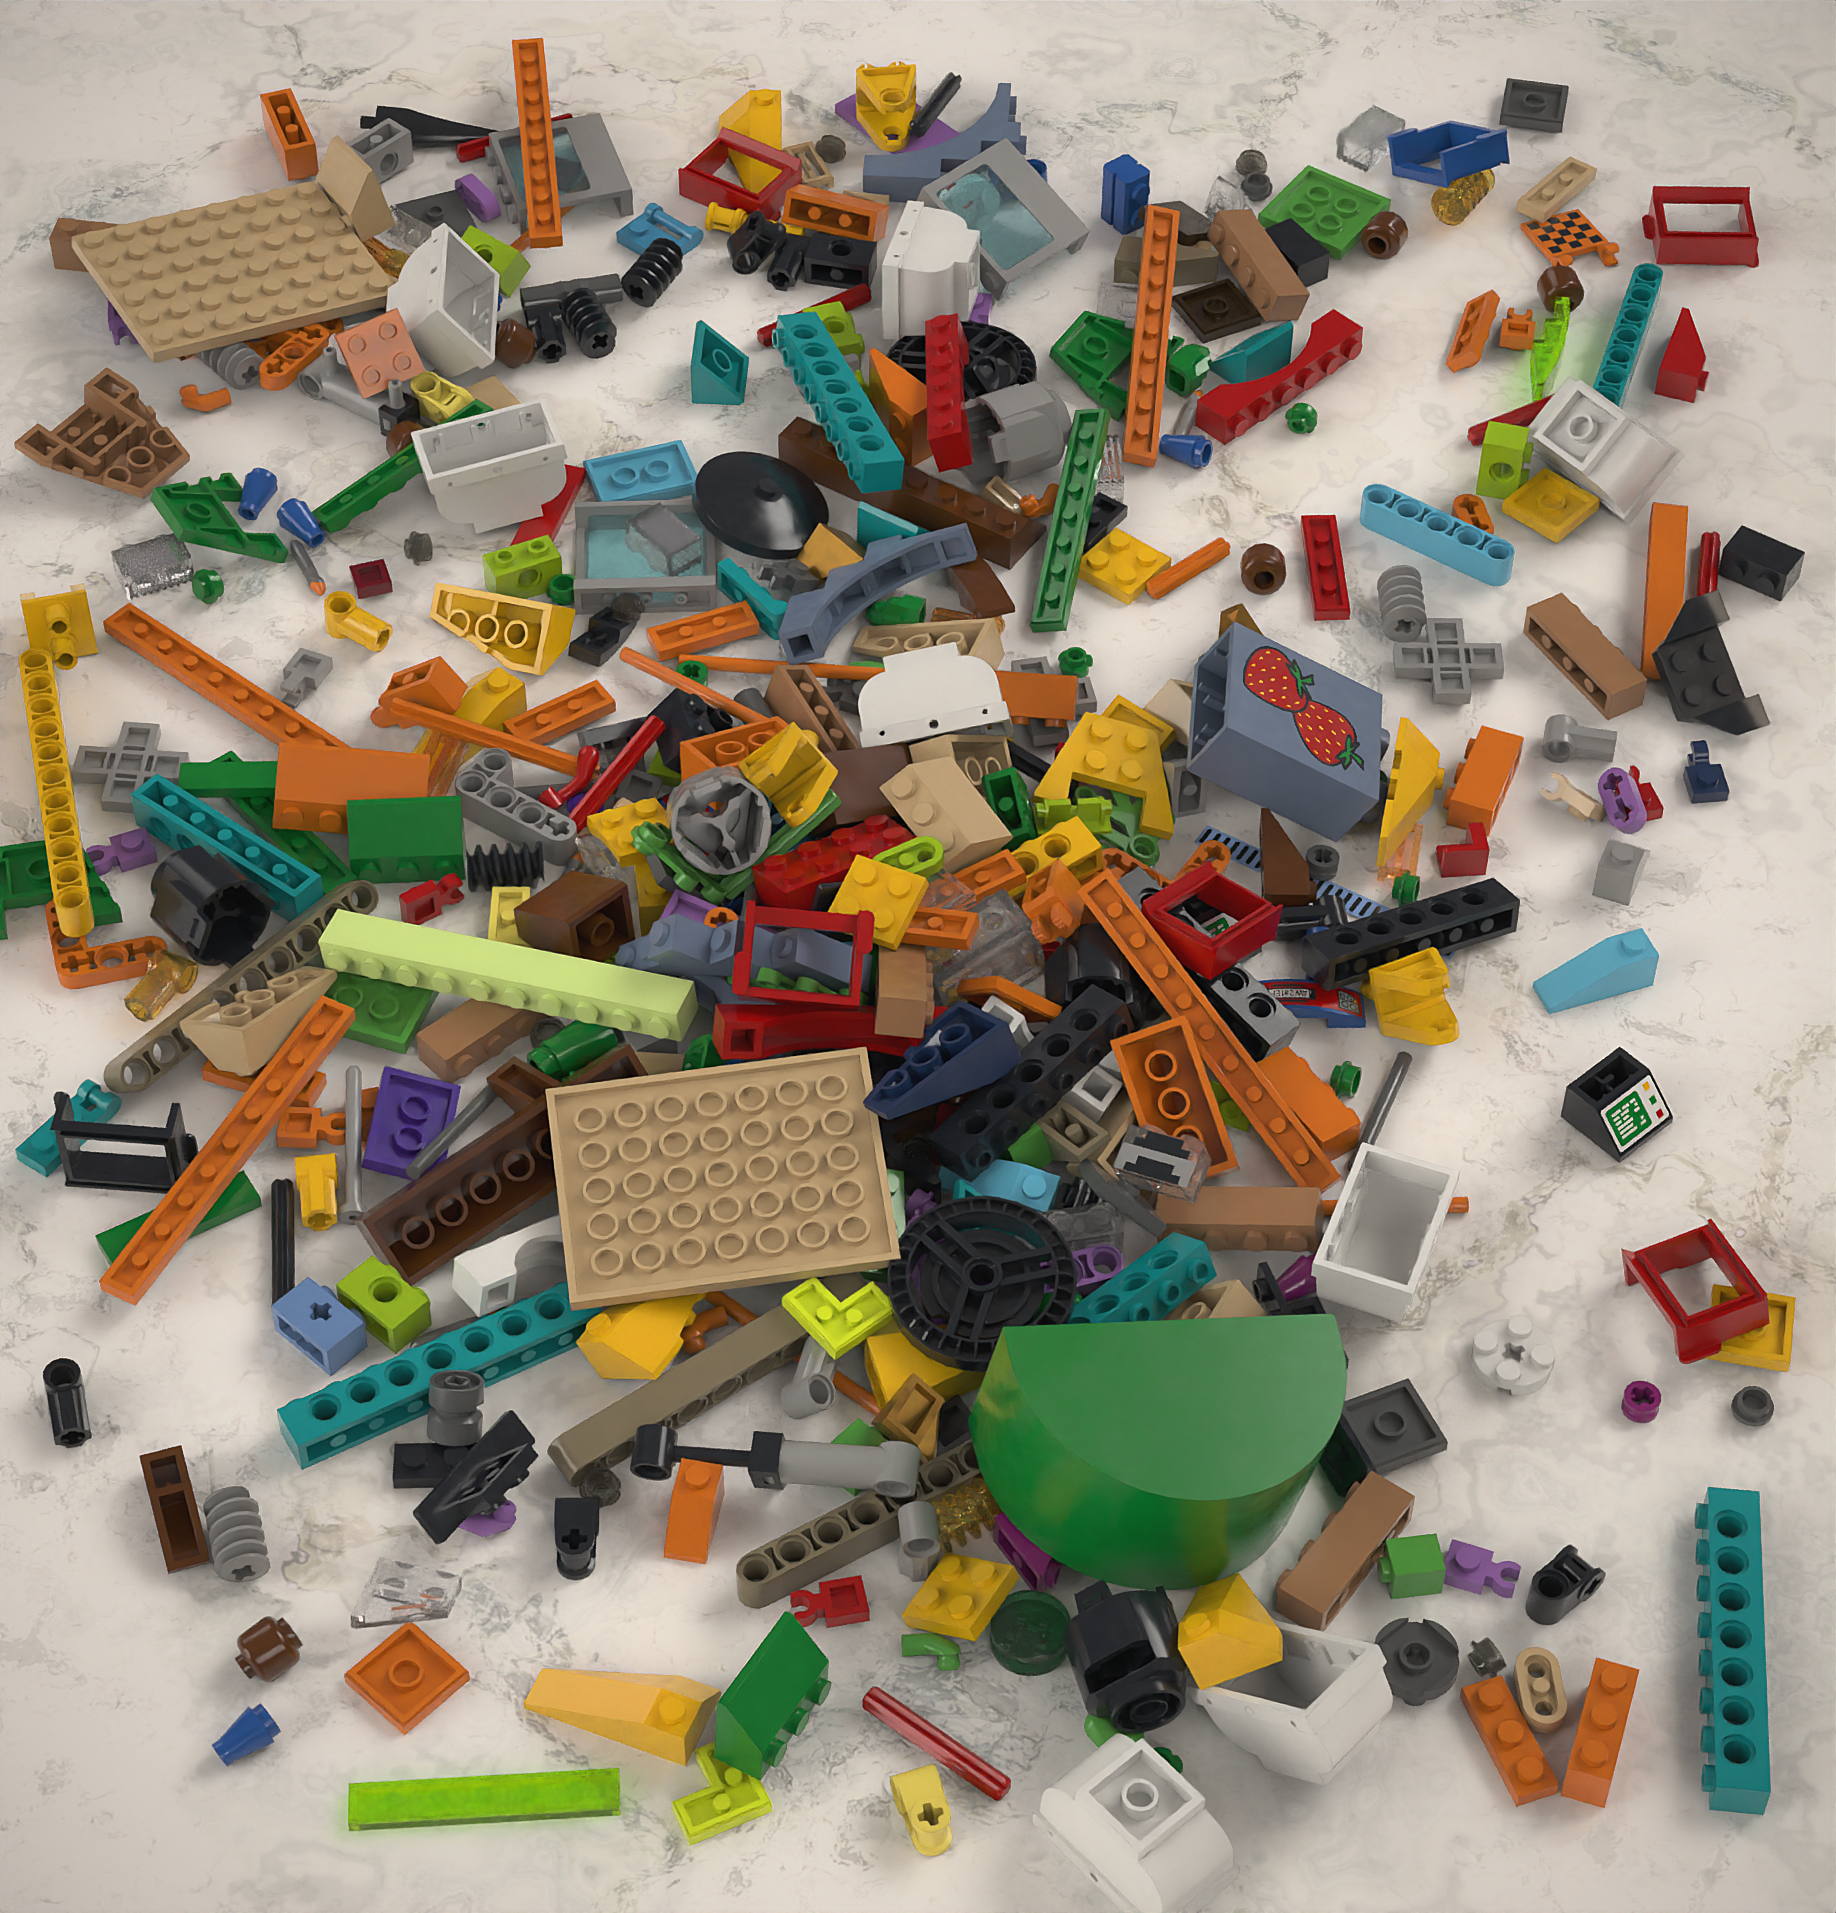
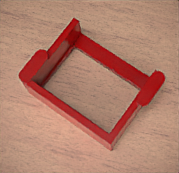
M722 126L715 141L685 168L678 169L679 195L709 207L711 202H716L719 207L731 210L741 208L747 212V215L758 210L764 213L766 219L778 221L781 218V211L779 209L785 203L786 190L802 184V159ZM728 148L782 170L758 194L712 175L725 164L728 158Z
M1653 186L1648 215L1642 217V225L1645 238L1653 241L1656 264L1747 265L1751 268L1759 266L1757 252L1759 237L1756 235L1750 205V187ZM1663 204H1740L1738 220L1741 232L1668 231Z
M1209 860L1145 899L1142 903L1141 913L1179 963L1211 980L1267 942L1276 939L1283 905L1279 904L1275 907L1271 902L1215 871ZM1198 893V899L1238 922L1211 938L1170 915L1167 911Z
M747 900L743 949L734 957L732 991L738 995L739 1001L857 1011L860 1003L863 955L868 954L872 950L874 914L868 910H859L857 915L764 907L755 906V901ZM764 925L853 933L848 995L750 987L754 926Z
M1712 1219L1707 1220V1225L1635 1252L1621 1248L1625 1282L1628 1286L1638 1282L1643 1286L1673 1329L1675 1353L1683 1364H1691L1717 1354L1722 1350L1721 1342L1770 1324L1766 1292ZM1712 1258L1740 1297L1688 1316L1659 1274L1675 1268H1686Z

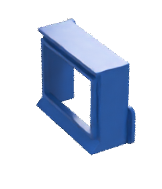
M1450 120L1419 131L1417 128H1409L1387 135L1392 174L1448 188L1452 180L1454 181L1499 166L1501 163L1510 164L1507 129L1494 130ZM1440 158L1441 170L1421 166V164Z

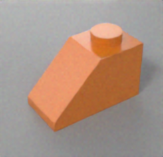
M681 1458L671 1496L664 1558L706 1564L725 1495L723 1465Z

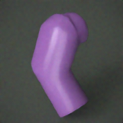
M506 1499L504 1504L491 1514L477 1513L467 1517L459 1525V1528L480 1537H489L509 1530L516 1521V1506L512 1501Z

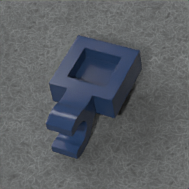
M1705 740L1691 741L1690 745L1693 753L1687 755L1689 766L1685 767L1683 773L1691 804L1727 801L1730 791L1721 764L1710 765L1709 749Z

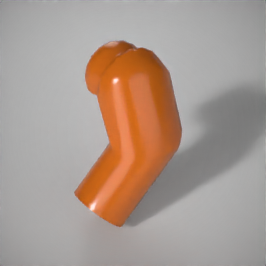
M190 384L181 387L179 390L182 397L181 403L190 409L208 412L232 403L227 388L208 394H198L197 387Z
M1055 483L1049 484L1043 497L1038 500L1033 494H1029L1028 497L1026 495L1023 496L1019 501L1022 515L1033 519L1052 514L1059 485Z
M722 1305L695 1314L696 1317L692 1325L683 1327L680 1336L684 1340V1350L687 1354L705 1349L706 1342L702 1334L729 1324L726 1311Z

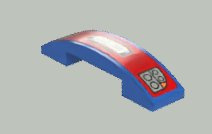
M1272 979L1259 981L1296 1018H1326L1327 1028H1366L1363 994L1344 986L1326 991L1315 980Z

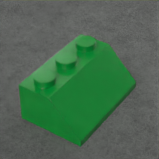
M461 796L347 800L350 868L357 876L358 881L366 880L372 884L427 882L431 879L433 881H440L451 873H456L461 880H466V840Z
M786 1611L783 1613L717 1702L714 1758L760 1781L771 1766L776 1768L781 1763L787 1750V1743L793 1735L797 1737L801 1735L807 1725L810 1711L815 1704L821 1706L824 1703L831 1688V1682L827 1680L829 1660L793 1614Z

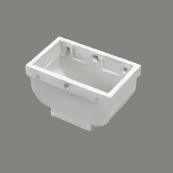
M907 201L882 263L883 339L900 340L901 336H924L925 321L939 315L958 313L960 321L968 322L980 290V230L967 229L965 220L953 212L924 207V202Z
M445 223L432 230L431 238L418 247L404 264L398 282L388 288L386 312L398 308L420 360L427 371L431 372L436 368L442 375L454 377L476 366L483 369L494 362L500 274Z
M1570 376L1567 377L1528 426L1530 428L1528 442L1534 443L1533 454L1575 485L1598 497L1603 506L1628 524L1633 521L1684 457L1678 449L1581 379L1576 381Z
M545 397L411 432L415 451L439 513L446 520L453 523H472L476 534L543 516L541 504L554 499L565 486L567 477L563 460L567 458L565 446Z
M956 642L883 657L885 672L869 679L859 695L858 709L863 730L859 731L862 748L907 743L911 757L909 746L945 734L1006 735V737L1014 735L1007 703L1003 701L1002 692L994 670L987 662L978 657L960 656Z
M1362 1142L1312 1264L1311 1276L1316 1277L1317 1296L1324 1300L1401 1323L1406 1318L1457 1188L1460 1171Z
M1273 1620L1283 1638L1282 1661L1203 1690L1199 1689L1193 1678L1186 1685V1688L1194 1703L1205 1707L1217 1727L1239 1747L1257 1755L1265 1770L1326 1786L1382 1729L1379 1722L1390 1712L1393 1705L1392 1692L1382 1668L1387 1661L1377 1644Z
M1115 1734L1048 1787L1042 1794L1040 1806L1033 1811L1032 1823L1123 1913H1197L1239 1878L1240 1865L1234 1861L1232 1845L1219 1823L1205 1809L1206 1798L1143 1738L1135 1743L1123 1734Z

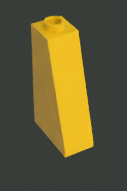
M948 1323L936 1326L946 1331ZM901 1332L866 1338L863 1364L879 1412L913 1372L945 1399L944 1403L957 1394L963 1396L980 1388L986 1372L964 1371L948 1367L932 1360L916 1349Z

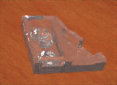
M1218 176L1212 184L1203 213L1213 222L1218 210L1250 209L1253 214L1254 211L1249 205L1250 201L1245 191L1223 177Z
M379 1557L351 1613V1628L361 1629L448 1618L462 1589V1576Z

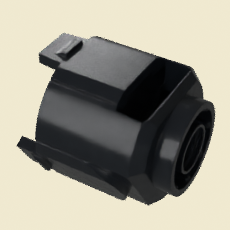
M200 845L182 849L169 855L158 866L151 881V893L155 899L150 913L151 919L194 961L205 966H217L223 963L228 968H232L254 950L252 946L259 939L268 923L271 908L273 909L277 904L270 897L267 889L253 881L237 865L220 853L213 855Z
M1100 923L1080 925L1072 935L1062 940L1061 945L1044 963L1045 999L1061 1006L1062 1012L1093 984L1126 1003L1135 1028L1131 1033L1139 1031L1146 1020L1148 1010L1146 983Z
M1102 1579L1074 1594L1079 1614L1074 1616L1067 1624L1063 1633V1644L1087 1713L1097 1718L1111 1719L1113 1726L1125 1733L1151 1731L1168 1724L1180 1715L1186 1705L1187 1676L1190 1675V1670L1178 1649L1179 1623L1173 1609V1604L1167 1597L1164 1586H1157L1154 1588V1591L1135 1590L1112 1595L1107 1583Z

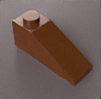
M1261 808L1259 844L1262 898L1271 902L1275 907L1279 904L1283 905V907L1313 904L1317 897L1316 881H1309V865L1270 809Z

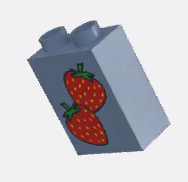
M1234 621L1194 665L1187 771L1255 804L1269 808L1270 811L1328 839L1338 842L1359 820L1365 823L1374 821L1386 803L1388 785L1380 781V762L1388 749L1390 733L1381 727L1383 695Z

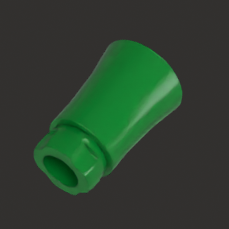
M574 1020L556 1034L542 1041L539 1047L530 1051L526 1055L527 1064L555 1080H562V1078L568 1077L571 1071H578L588 1065V1062H593L619 1044L611 1027Z

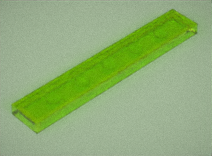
M619 1768L349 1783L348 1793L349 1831L621 1815Z

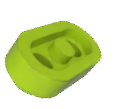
M921 836L881 852L872 860L926 878L941 870L945 857L943 846L936 838Z

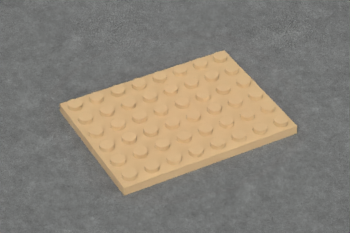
M315 181L302 182L280 189H271L263 193L241 196L237 199L211 203L198 208L181 210L176 213L150 217L137 222L119 224L115 227L72 236L73 250L153 363L387 306L388 288L394 285L353 230H348L345 227L344 222L339 218L341 217L340 213L336 208L331 207L332 203Z
M866 1047L545 1089L571 1311L888 1268L890 1260H893V1262L901 1261L878 1115L866 1109L863 1104L864 1099L873 1090Z

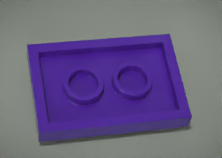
M384 1066L361 1168L411 1181L415 1180L407 1175L406 1168L455 1119L461 1086ZM448 1149L425 1172L445 1160Z

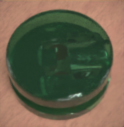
M1021 1590L1008 1595L990 1622V1647L995 1659L1008 1671L1022 1676H1040L1058 1668L1067 1657L1063 1644V1633L1067 1624L1071 1621L1068 1610L1060 1600L1043 1591Z

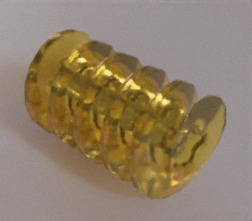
M1491 168L1454 181L1452 180L1448 188L1439 187L1431 198V207L1437 218L1451 226L1459 225L1463 222L1477 204L1493 189L1495 175Z
M983 1478L974 1479L971 1482V1486L963 1485L959 1487L956 1494L947 1493L942 1497V1502L935 1500L931 1502L937 1511L940 1549L944 1553L953 1552L951 1539L960 1547L966 1546V1531L976 1540L981 1538L979 1526L981 1523L987 1531L992 1532L994 1530V1517L1003 1513Z

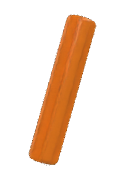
M1218 537L1150 579L1146 583L1147 594L1151 595L1153 599H1159L1230 554L1229 549L1231 546L1229 542H1226L1222 537Z

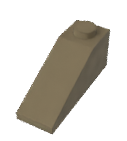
M1123 235L1115 257L1113 285L1138 289L1143 238ZM1177 244L1173 287L1216 282L1219 252Z
M1062 1098L1043 1117L1035 1122L1042 1128L1054 1161L1082 1162L1112 1139L1109 1132Z

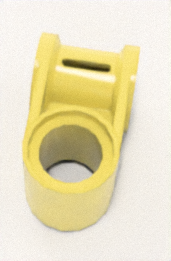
M430 371L414 376L410 382L413 397L419 400L420 415L438 424L474 401L471 394L463 387L456 386Z
M934 1763L890 1776V1786L896 1807L900 1815L903 1816L916 1850L927 1856H937L946 1852L952 1843L951 1811Z

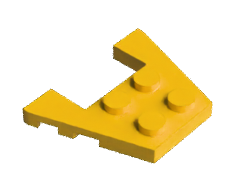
M1085 712L1034 791L1031 803H1042L1043 799H1067L1071 779L1142 798L1143 805L1138 832L1170 840L1174 834V823L1157 731Z

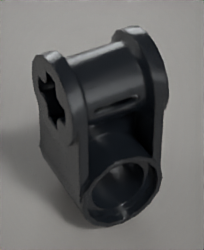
M758 210L752 212L739 229L727 240V249L734 271L742 275H748L758 270L760 265L783 243L786 237L785 225L769 221L765 218L764 213Z
M555 1498L554 1529L557 1569L566 1579L582 1580L590 1576L596 1565L597 1536H599V1498Z
M1572 1544L1567 1545L1552 1561L1533 1576L1525 1605L1527 1615L1531 1620L1542 1625H1553L1559 1622L1578 1604L1589 1599L1598 1590L1605 1579L1606 1572L1600 1567L1594 1569L1577 1555V1548Z

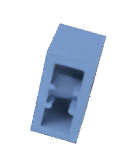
M307 1277L271 1305L275 1330L330 1376L368 1347L365 1331L367 1325L362 1315L354 1308L347 1309L338 1301L336 1295L329 1287L325 1285L319 1286L310 1277Z

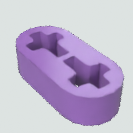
M468 174L455 180V190L457 189L467 209L482 223H487L500 217L501 210L497 198L475 175Z
M1613 767L1608 769L1599 779L1598 791L1609 821L1624 834L1636 833L1642 829L1647 819L1646 809L1636 782L1632 776L1621 768ZM1620 780L1621 782L1618 783L1620 795H1617L1613 790L1616 789L1615 783ZM1627 806L1631 810L1629 813L1630 819L1624 821L1627 818L1624 807Z

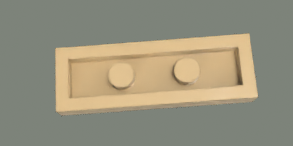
M1568 157L1517 201L1516 211L1533 220L1544 223L1595 179L1597 168L1573 157Z

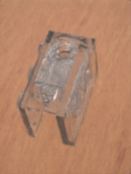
M1004 888L993 895L984 897L977 905L967 910V912L978 913L980 923L969 951L926 946V959L933 960L932 986L934 987L938 1005L947 1006L948 1009L959 1000L969 1002V1000L956 993L960 980L998 975L1024 987L1044 974V963L1046 961L1041 943L1032 933V922Z

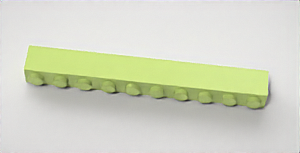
M337 909L318 941L325 968L337 970L338 972H348L372 979H381L401 983L406 986L430 989L443 994H454L473 998L477 1001H487L516 1009L521 1008L545 1013L549 1016H560L584 1023L613 1027L622 1031L637 1032L660 1039L665 1038L682 1042L699 1008L694 981Z

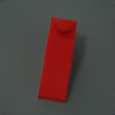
M1682 307L1659 367L1654 394L1694 403L1698 390L1705 391L1709 372L1704 371L1706 355L1688 308Z

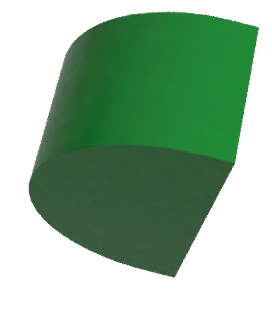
M1334 1313L1003 1327L968 1423L978 1466L989 1491L998 1506L1016 1528L1046 1554L1084 1575L1098 1580L1103 1579L1107 1583L1144 1590H1154L1155 1587L1162 1585L1165 1590L1194 1588L1231 1576L1246 1568L1262 1556L1278 1539L1288 1524L1341 1416L1347 1384L1346 1360Z

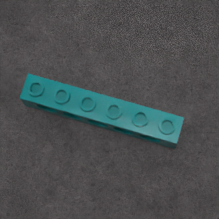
M158 773L130 794L135 821L138 827H146L149 834L176 851L200 845L213 855L217 853L222 854L244 871L253 881L268 890L270 897L277 902L273 909L271 908V911L288 922L294 920L324 896L321 875Z
M1172 1232L1076 1304L1068 1324L1160 1320L1217 1276L1206 1243Z

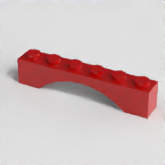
M1332 309L1311 323L1310 336L1305 348L1286 367L1257 380L1235 384H1220L1197 400L1195 426L1224 445L1236 437L1242 436L1246 430L1258 422L1264 421L1271 413L1289 404L1292 399L1305 390L1311 389L1326 376L1332 375L1348 361L1354 360L1362 350L1363 327L1335 309Z
M958 313L939 315L925 321L927 435L940 473L973 465L963 386L964 367L969 365V345Z
M716 1004L712 1042L721 1059H763L771 1055L802 1049H853L866 1047L867 1051L904 1057L903 1054L910 1046L918 1047L926 1036L923 1034V1038L875 1034V1006L859 1005L858 1010L853 1011L796 1005ZM934 1006L933 1020L945 1012L948 1007Z

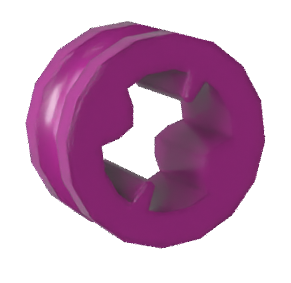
M1647 1381L1630 1383L1624 1390L1621 1404L1623 1414L1629 1420L1636 1423L1651 1422L1658 1415L1661 1393L1654 1384ZM1643 1399L1648 1401V1403L1643 1402L1640 1405L1634 1403V1400L1637 1402H1640Z

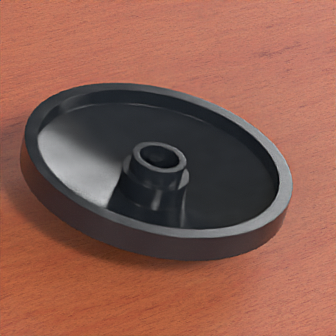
M746 451L718 455L702 466L693 485V507L705 528L724 544L750 556L770 560L797 558L818 524L822 523L828 526V505L816 484L796 467L769 455Z

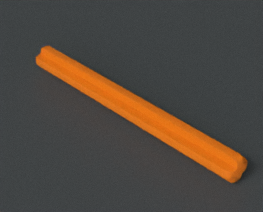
M398 697L394 698L389 708V715L391 717L488 749L501 748L506 750L512 757L572 777L575 776L577 756ZM597 764L590 781L599 778L600 764Z

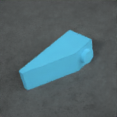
M1643 928L1604 939L1534 981L1533 989L1548 1014L1560 1012L1653 986L1659 954Z
M996 1159L988 1169L983 1171L971 1183L944 1166H941L938 1174L942 1182L941 1191L953 1195L954 1182L961 1179L984 1196L1000 1197L1019 1202L1036 1210L1045 1218L1052 1216L1057 1203L1056 1197L1061 1187L1060 1176L1023 1163Z

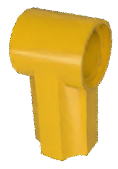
M336 591L327 595L324 599L325 629L331 637L337 639L350 638L369 650L379 653L387 646L393 633L392 625L356 606V600L353 595L345 591Z
M329 1153L295 1157L296 1182L298 1193H300L303 1227H309L314 1232L329 1230L333 1224L338 1223L335 1189H339L336 1154Z

